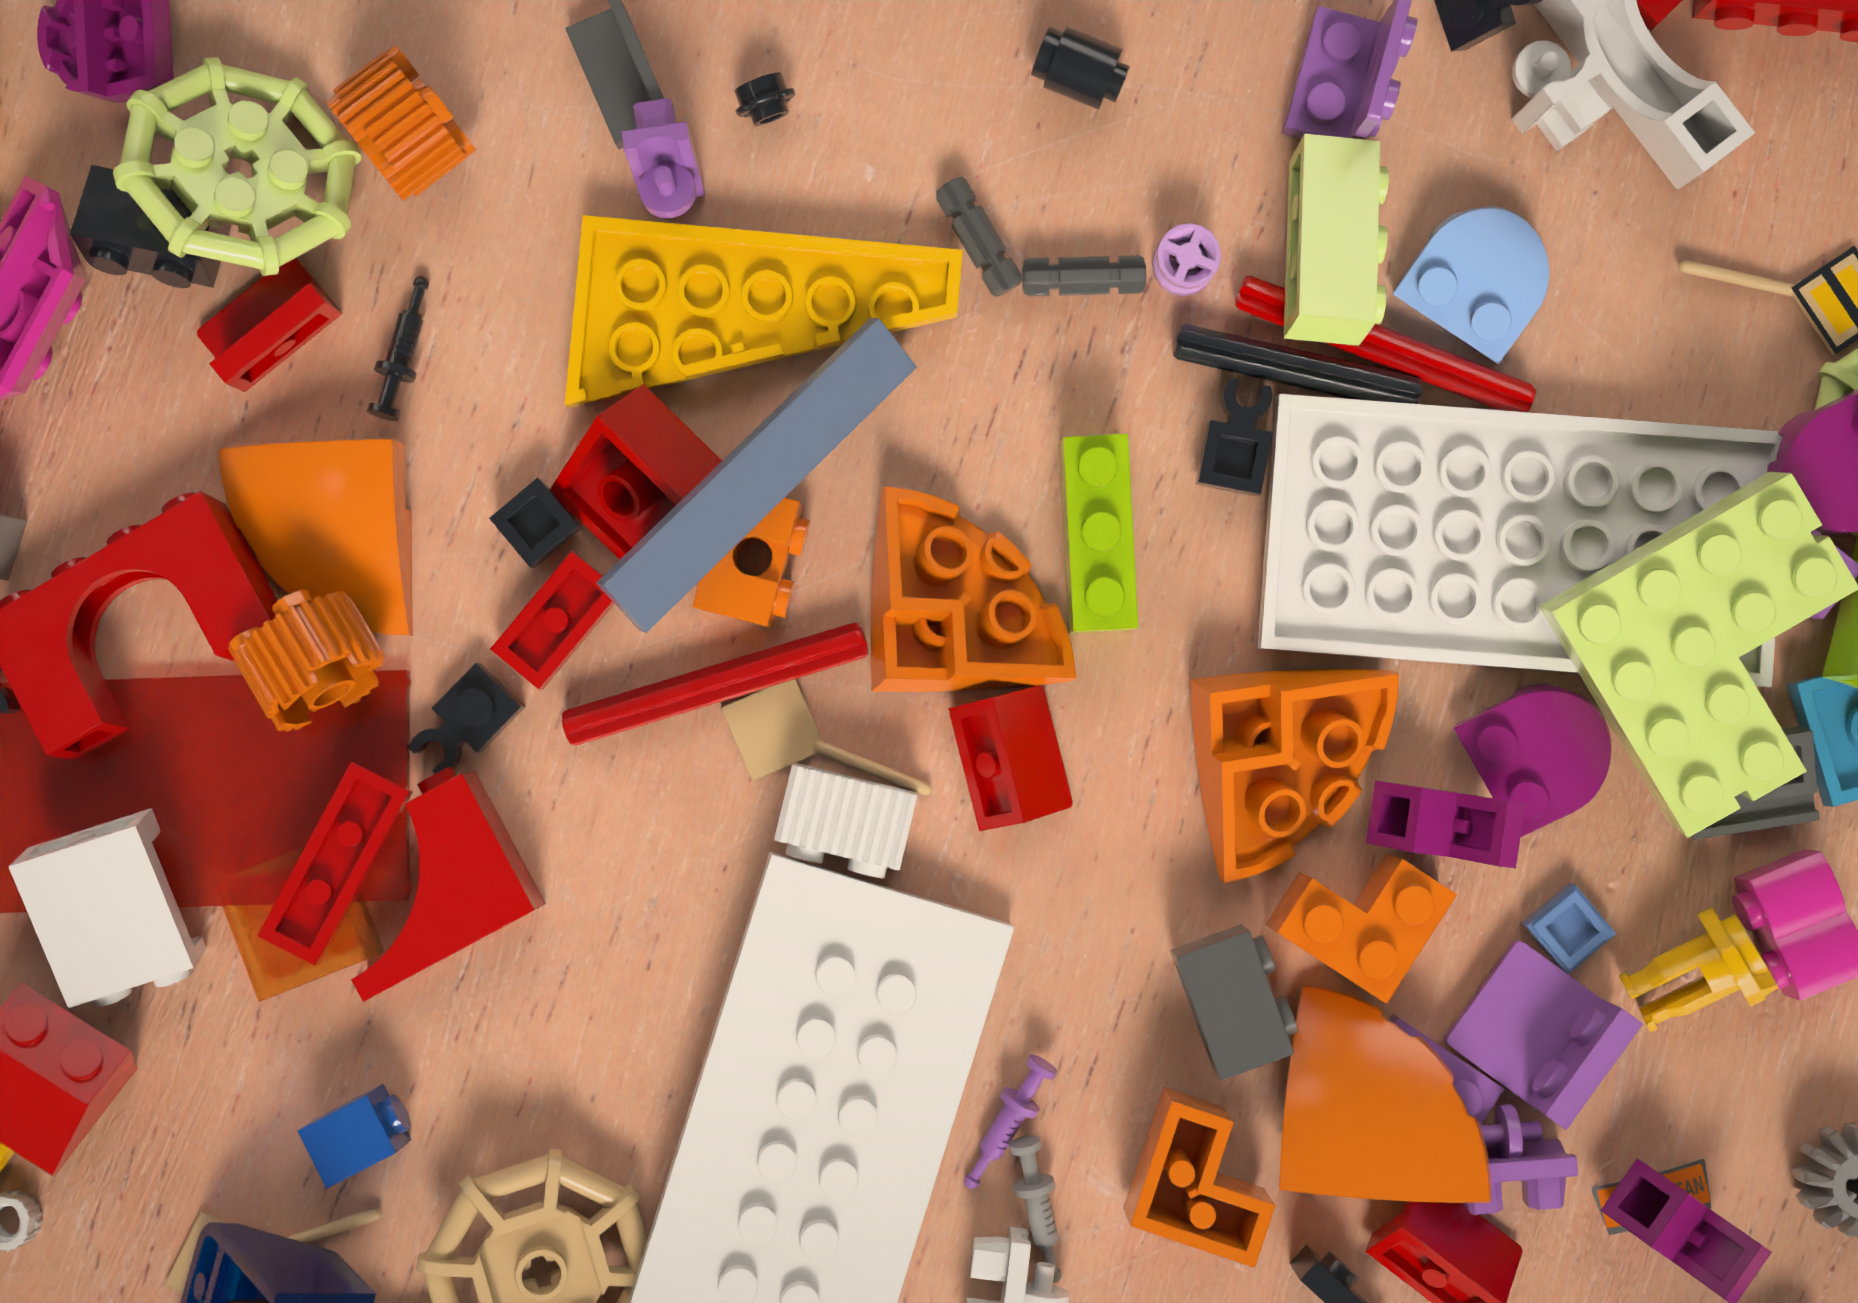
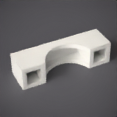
M1543 0L1538 4H1534L1579 64L1597 50L1608 67L1594 81L1677 190L1704 173L1755 134L1754 130L1716 81H1706L1690 75L1663 52L1648 31L1640 15L1636 0Z

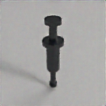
M418 276L414 279L413 286L415 287L408 310H403V313L398 315L385 361H376L374 371L385 376L378 403H369L367 412L385 420L398 421L400 411L393 407L400 383H413L416 379L417 373L410 369L424 322L421 319L422 315L418 313L424 292L429 288V281L424 276Z

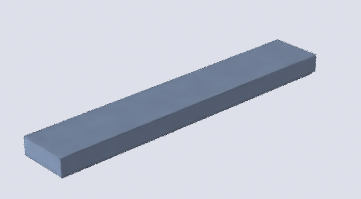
M879 318L868 319L596 582L639 631L647 633L917 368Z

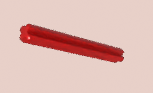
M1251 275L1246 276L1242 280L1235 297L1237 309L1284 327L1285 288ZM1378 324L1372 327L1359 346L1326 343L1398 372L1417 376L1424 382L1496 410L1529 412L1536 396L1537 390L1528 382Z
M853 622L567 709L562 713V727L569 743L573 746H578L863 659L868 655L867 641L860 624Z

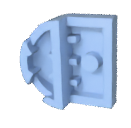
M1495 206L1473 208L1460 213H1454L1432 231L1429 240L1394 288L1393 295L1499 364L1536 314L1546 296L1549 284V261L1538 233L1520 215Z

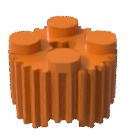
M394 45L334 88L332 91L335 93V96L327 101L326 104L402 201H404L412 194L415 197L420 195L466 160L476 149L455 123L454 117L429 85L425 86L420 79L411 84L413 80L419 77V74L399 47Z
M304 589L286 595L273 605L272 611L275 614L273 620L265 621L263 623L264 626L261 628H252L244 631L229 642V651L234 658V662L268 719H272L278 731L285 730L286 732L293 728L299 730L303 726L312 723L307 714L310 711L315 712L338 700L341 701L345 708L352 703L359 702L362 696L370 694L372 688L380 685L374 670L382 666V662L386 659L383 649L352 598L348 597L345 591L327 594L323 598L317 596L314 599Z

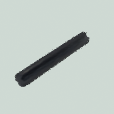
M1189 324L1181 325L1177 331L1173 348V356L1178 360L1348 399L1419 404L1422 394L1423 381L1417 376Z

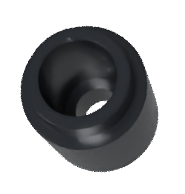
M1068 26L1064 32L1049 27L1037 54L1031 76L1043 80V88L1099 110L1104 98L1116 103L1130 66L1119 62L1123 49Z

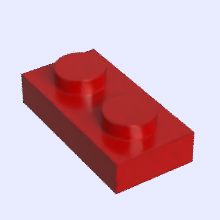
M571 551L490 650L538 690H543L615 604L596 584L604 575L576 552Z

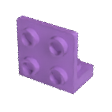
M1394 0L1380 22L1322 6L1317 7L1311 22L1282 134L1302 139L1304 134L1364 140L1368 135L1376 137L1382 120L1390 119L1399 95L1401 82L1391 79V76L1396 69L1399 57L1405 58L1415 35L1418 19L1408 16L1412 0Z
M1514 940L1447 1031L1444 1041L1543 1115L1567 1130L1643 1023L1624 1009L1598 997L1523 941Z

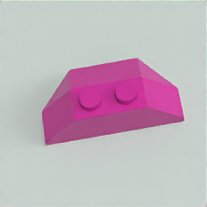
M24 176L0 221V401L26 393L32 380L39 379L46 372L53 355L51 345L62 324H68L76 316L83 298L81 289L86 281L74 240L70 235L71 230L59 192L27 176Z

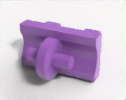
M672 99L636 103L633 105L636 129L621 132L624 152L642 203L651 214L660 218H674L683 215L691 208L696 197L705 196L703 177L687 121L676 122Z
M1498 1105L1495 1110V1124L1480 1125L1487 1148L1491 1172L1492 1200L1489 1203H1463V1205L1470 1214L1474 1215L1498 1213L1503 1210L1501 1182L1521 1181L1522 1200L1528 1208L1538 1210L1562 1208L1566 1177L1578 1176L1577 1157L1574 1154H1566L1558 1138L1543 1139V1129L1540 1121L1520 1122L1513 1105Z

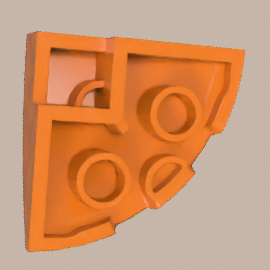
M394 439L274 443L219 449L221 477L225 497L233 520L257 556L258 563L277 584L289 594L298 590H307L312 599L317 596L323 598L327 594L345 591L348 597H351L372 632L413 636L412 510L406 508L404 444Z
M884 486L880 496L873 564L871 692L988 690L1046 685L1075 680L1077 676L1074 653L1059 607L1056 603H1047L1039 588L1029 576L1032 565L1021 551L999 531L986 533L974 523L959 515L960 507L954 503L910 489Z
M1304 669L1238 673L1190 679L1192 722L1198 775L1219 879L1227 883L1248 878L1293 858L1296 855L1294 851L1296 843L1308 836L1319 825L1334 826L1349 810L1362 792L1358 778L1368 763L1374 750H1384L1397 704L1399 673L1393 670Z
M1308 985L1303 986L1296 1018L1298 1032L1293 1037L1292 1048L1294 1054L1290 1057L1287 1080L1279 1190L1376 1200L1489 1203L1492 1200L1491 1172L1480 1124L1476 1117L1468 1114L1464 1102L1453 1085L1454 1074L1441 1057L1421 1037L1410 1036L1396 1024L1383 1017L1382 1009L1355 996L1332 989Z

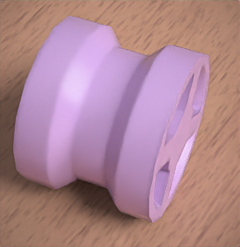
M1191 223L1177 225L1165 234L1155 251L1152 263L1154 277L1159 285L1171 294L1179 296L1196 294L1207 286L1219 268L1221 260L1220 245L1213 233L1201 225ZM1169 255H1173L1176 257V262L1178 263L1179 267H1177V265L1175 264V259L1170 257Z

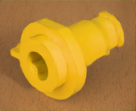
M1712 907L1698 913L1697 915L1707 932L1654 957L1643 969L1631 975H1628L1627 972L1619 975L1632 1000L1697 967L1701 970L1702 977L1638 1007L1643 1016V1021L1650 1032L1657 1030V1024L1671 1017L1686 1016L1738 990L1742 991L1750 1007L1766 1000L1765 996L1779 988L1736 914L1720 921Z

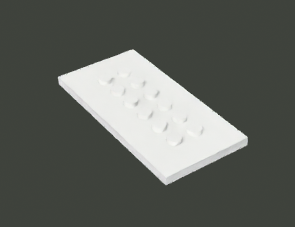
M769 852L628 1303H897L1015 927L1004 921Z

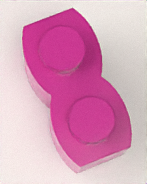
M1803 849L1734 877L1738 894L1732 896L1735 912L1743 926L1748 931L1755 930L1759 936L1763 950L1760 956L1779 987L1774 991L1780 989L1785 996L1803 1000L1858 977V930L1846 911L1844 898L1838 882L1821 851Z

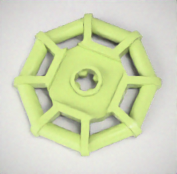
M218 57L203 58L202 66L152 90H136L126 103L130 116L121 161L114 168L113 176L117 188L130 194L169 242L168 251L180 258L186 254H192L260 270L263 276L278 274L280 266L329 239H343L351 228L348 210L355 166L361 161V153L358 144L345 138L307 91L309 84L298 77L288 81L221 64ZM227 92L276 103L277 105L271 113H268L260 104L253 101L242 100L231 104ZM207 93L211 105L210 108L184 121L170 113V111ZM293 114L319 144L320 149L306 150L289 130L286 123ZM155 132L174 143L170 163L152 165L149 162ZM230 159H241L252 165L251 173L253 177L247 179L240 172L229 175L225 168L228 166ZM328 172L323 202L318 203L304 194L307 175ZM172 188L192 215L184 219L160 189ZM294 216L304 222L275 239L268 232L269 229ZM221 222L239 226L238 233L249 235L250 240L205 231L207 226L220 228Z

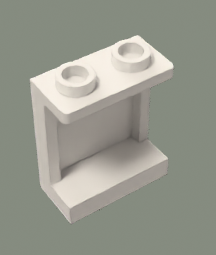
M152 808L28 847L9 866L68 1008L92 1001L94 1007L107 1006L128 996L132 992L131 988L154 981L156 987H165L177 983L193 973L192 968H194L206 949L202 936L190 938L152 842L161 830Z

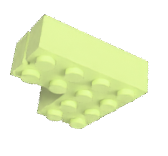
M1766 473L1539 605L1540 610L1666 820L1687 838L1739 810L1741 807L1735 799V796L1738 794H1742L1751 801H1755L1807 772L1739 658L1858 590L1857 582L1830 537L1811 534V531L1822 526V523L1792 473Z

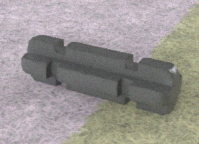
M962 176L943 184L936 191V200L946 217H953L954 220L951 226L976 269L982 267L984 271L982 279L991 295L995 297L1004 295L1021 283V273L1013 259L1004 256L1006 247L982 206H975L976 196L967 180Z
M1140 255L1118 256V262H1110L1109 256L1058 257V264H1049V258H1027L1022 266V288L1027 296H1050V290L1058 289L1059 296L1110 294V288H1118V294H1140L1146 286V264L1144 258Z

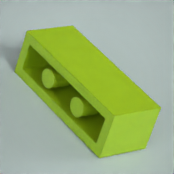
M1128 434L1063 437L1059 444L1069 634L1137 629L1139 626Z

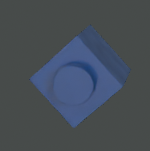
M383 1084L315 1118L297 1131L326 1189L390 1157L411 1141L407 1132L411 1127L408 1113L396 1095H388Z

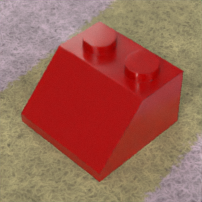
M642 384L597 415L550 490L620 560L723 460L656 395Z
M22 982L19 983L0 1007V1144L55 1177L137 1070L131 1050Z

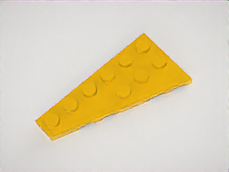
M582 215L564 405L568 408L627 395L642 384L648 389H653L841 345L870 318H879L890 333L956 318L963 250Z

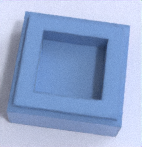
M1568 883L1521 923L1555 965L1567 974L1571 973L1616 935V932L1579 888L1571 883Z

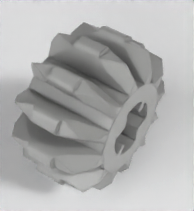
M1845 1123L1840 1134L1829 1127L1819 1128L1821 1142L1819 1148L1808 1143L1799 1145L1803 1155L1810 1158L1808 1166H1799L1791 1169L1794 1178L1806 1183L1795 1196L1800 1204L1809 1209H1814L1812 1216L1820 1225L1827 1229L1838 1226L1839 1231L1845 1235L1858 1237V1125Z

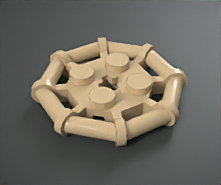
M548 1148L546 1155L479 1177L469 1174L459 1182L461 1191L426 1252L419 1254L416 1270L424 1275L432 1303H460L452 1277L472 1278L479 1303H596L601 1293L604 1295L608 1286L624 1287L616 1303H628L648 1240L637 1203L641 1195L633 1185L624 1187L562 1156V1149ZM544 1183L543 1198L538 1203L503 1214L492 1200ZM559 1184L604 1207L588 1219L580 1215L572 1207L558 1204ZM479 1211L491 1225L490 1229L483 1236L479 1249L474 1258L454 1256ZM615 1222L628 1262L627 1266H609L600 1239V1235ZM539 1256H544L546 1261L555 1260L560 1266L559 1269L550 1273L551 1283L539 1287L535 1278L524 1280L522 1276V1271L531 1267V1259Z

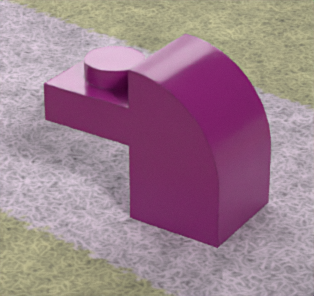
M1375 780L1366 843L1407 852L1446 856L1516 869L1525 803Z
M1638 1158L1600 1210L1729 1303L1738 1302L1772 1253Z

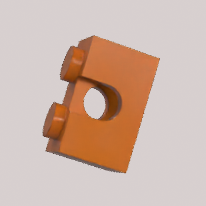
M783 498L698 582L692 607L772 628L775 616L786 618L795 581L784 579L790 554L802 556L811 522L810 519L801 517L803 506L800 501ZM753 541L767 543L772 551L770 567L764 573L757 576L744 574L738 563L741 549Z

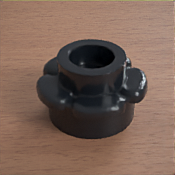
M780 72L755 78L735 89L734 92L740 105L735 112L738 117H751L754 126L773 122L789 113L786 103L795 96V90L793 88L787 89Z

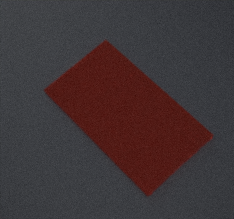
M374 671L380 685L372 688L370 694L362 696L359 702L352 703L344 708L341 701L338 700L315 712L310 711L307 714L312 723L303 726L299 730L293 728L288 732L285 730L278 731L272 719L267 718L242 675L105 679L130 729L76 760L47 756L22 708L16 714H2L0 712V913H28L9 869V866L28 847L152 808L161 830L152 844L178 908L274 905L351 761L357 762L410 789V750L408 749L410 745V686L412 684L410 671ZM8 682L0 683V686L11 689ZM406 806L354 902L410 900V815Z

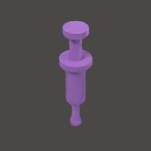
M1031 1054L1026 1061L1027 1066L1031 1070L1018 1091L1009 1087L1003 1089L1000 1098L1004 1105L979 1144L982 1155L971 1173L966 1174L964 1178V1184L967 1188L975 1189L980 1184L979 1179L990 1161H995L997 1158L1000 1159L1025 1118H1035L1040 1109L1031 1099L1044 1078L1053 1080L1057 1074V1069L1045 1059Z

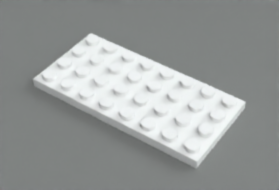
M1279 394L1275 398L1257 649L1578 673L1540 610L1539 605L1765 475L1768 464L1776 460L1778 448L1783 437L1778 435L1779 431ZM1775 637L1739 657L1756 687H1772Z

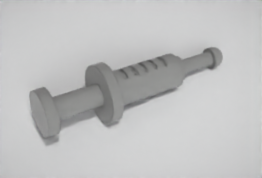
M1033 1135L1023 1136L1009 1143L1010 1153L1020 1156L1024 1178L1014 1183L1013 1189L1015 1196L1023 1198L1025 1201L1034 1245L1043 1250L1046 1263L1055 1265L1053 1283H1057L1061 1279V1270L1057 1268L1053 1247L1059 1238L1049 1198V1193L1055 1188L1053 1176L1039 1173L1035 1152L1042 1148L1040 1137Z

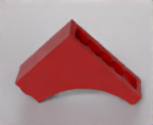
M452 767L446 768L419 782L417 786L422 795L405 803L413 822L419 849L420 870L417 892L409 917L391 947L368 969L351 979L362 1002L546 904L476 771L465 772L456 776Z

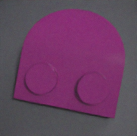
M57 0L53 7L43 6L41 8L37 27L39 54L44 67L48 71L56 73L66 84L65 89L104 101L124 103L128 101L136 90L149 91L174 79L169 0Z
M1858 389L1816 410L1799 413L1791 418L1778 432V435L1783 438L1778 448L1775 461L1767 466V473H1792L1822 523V526L1815 529L1822 532L1821 535L1858 532Z
M1546 683L1528 685L1515 690L1512 696L1456 723L1453 728L1491 796L1494 799L1525 803L1521 837L1584 807L1600 790L1608 773L1612 752V739L1608 724L1597 706L1581 693L1576 694Z

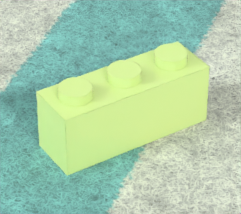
M1304 134L1289 162L1284 339L1359 346L1372 327L1382 322L1386 308V288L1384 285H1377L1378 264H1381L1385 257L1388 232L1386 226L1379 225V205L1384 203L1387 195L1389 171L1387 167L1380 166V141Z

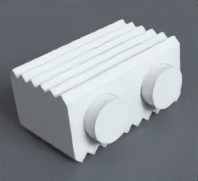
M794 763L791 767L774 840L788 843L785 852L788 856L822 863L825 853L850 858L847 868L850 871L885 878L887 868L900 870L918 792Z

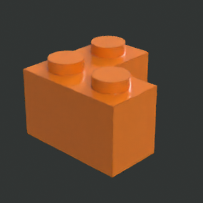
M1386 853L1354 904L1312 877L1299 872L1265 925L1387 1004L1457 894L1404 859Z
M1163 1087L1123 1206L1129 1225L1255 1268L1276 1205L1263 1187L1217 1172L1234 1121L1222 1106Z

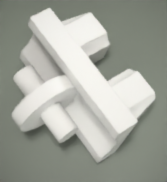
M1536 41L1527 45L1515 58L1512 66V78L1516 87L1525 96L1532 99L1511 120L1521 134H1524L1537 124L1557 152L1594 125V122L1613 108L1594 81L1608 67L1596 50L1571 72V61L1566 51L1558 44L1550 41Z
M1009 1227L1008 1238L998 1236L974 1238L970 1278L1002 1281L1001 1301L967 1297L966 1303H1069L1070 1292L1062 1287L1053 1285L1055 1265L1051 1263H1036L1034 1282H1027L1031 1242L1028 1241V1229Z

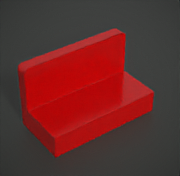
M295 258L280 266L278 274L263 276L203 324L197 330V336L214 356L215 359L209 364L223 382L246 392L343 313L302 262Z
M1038 685L948 708L979 831L1026 823L1072 807L1073 800L1043 686Z
M1406 1201L1399 1215L1371 1234L1365 1252L1431 1303H1507L1523 1250L1517 1242L1480 1214H1470L1463 1203Z

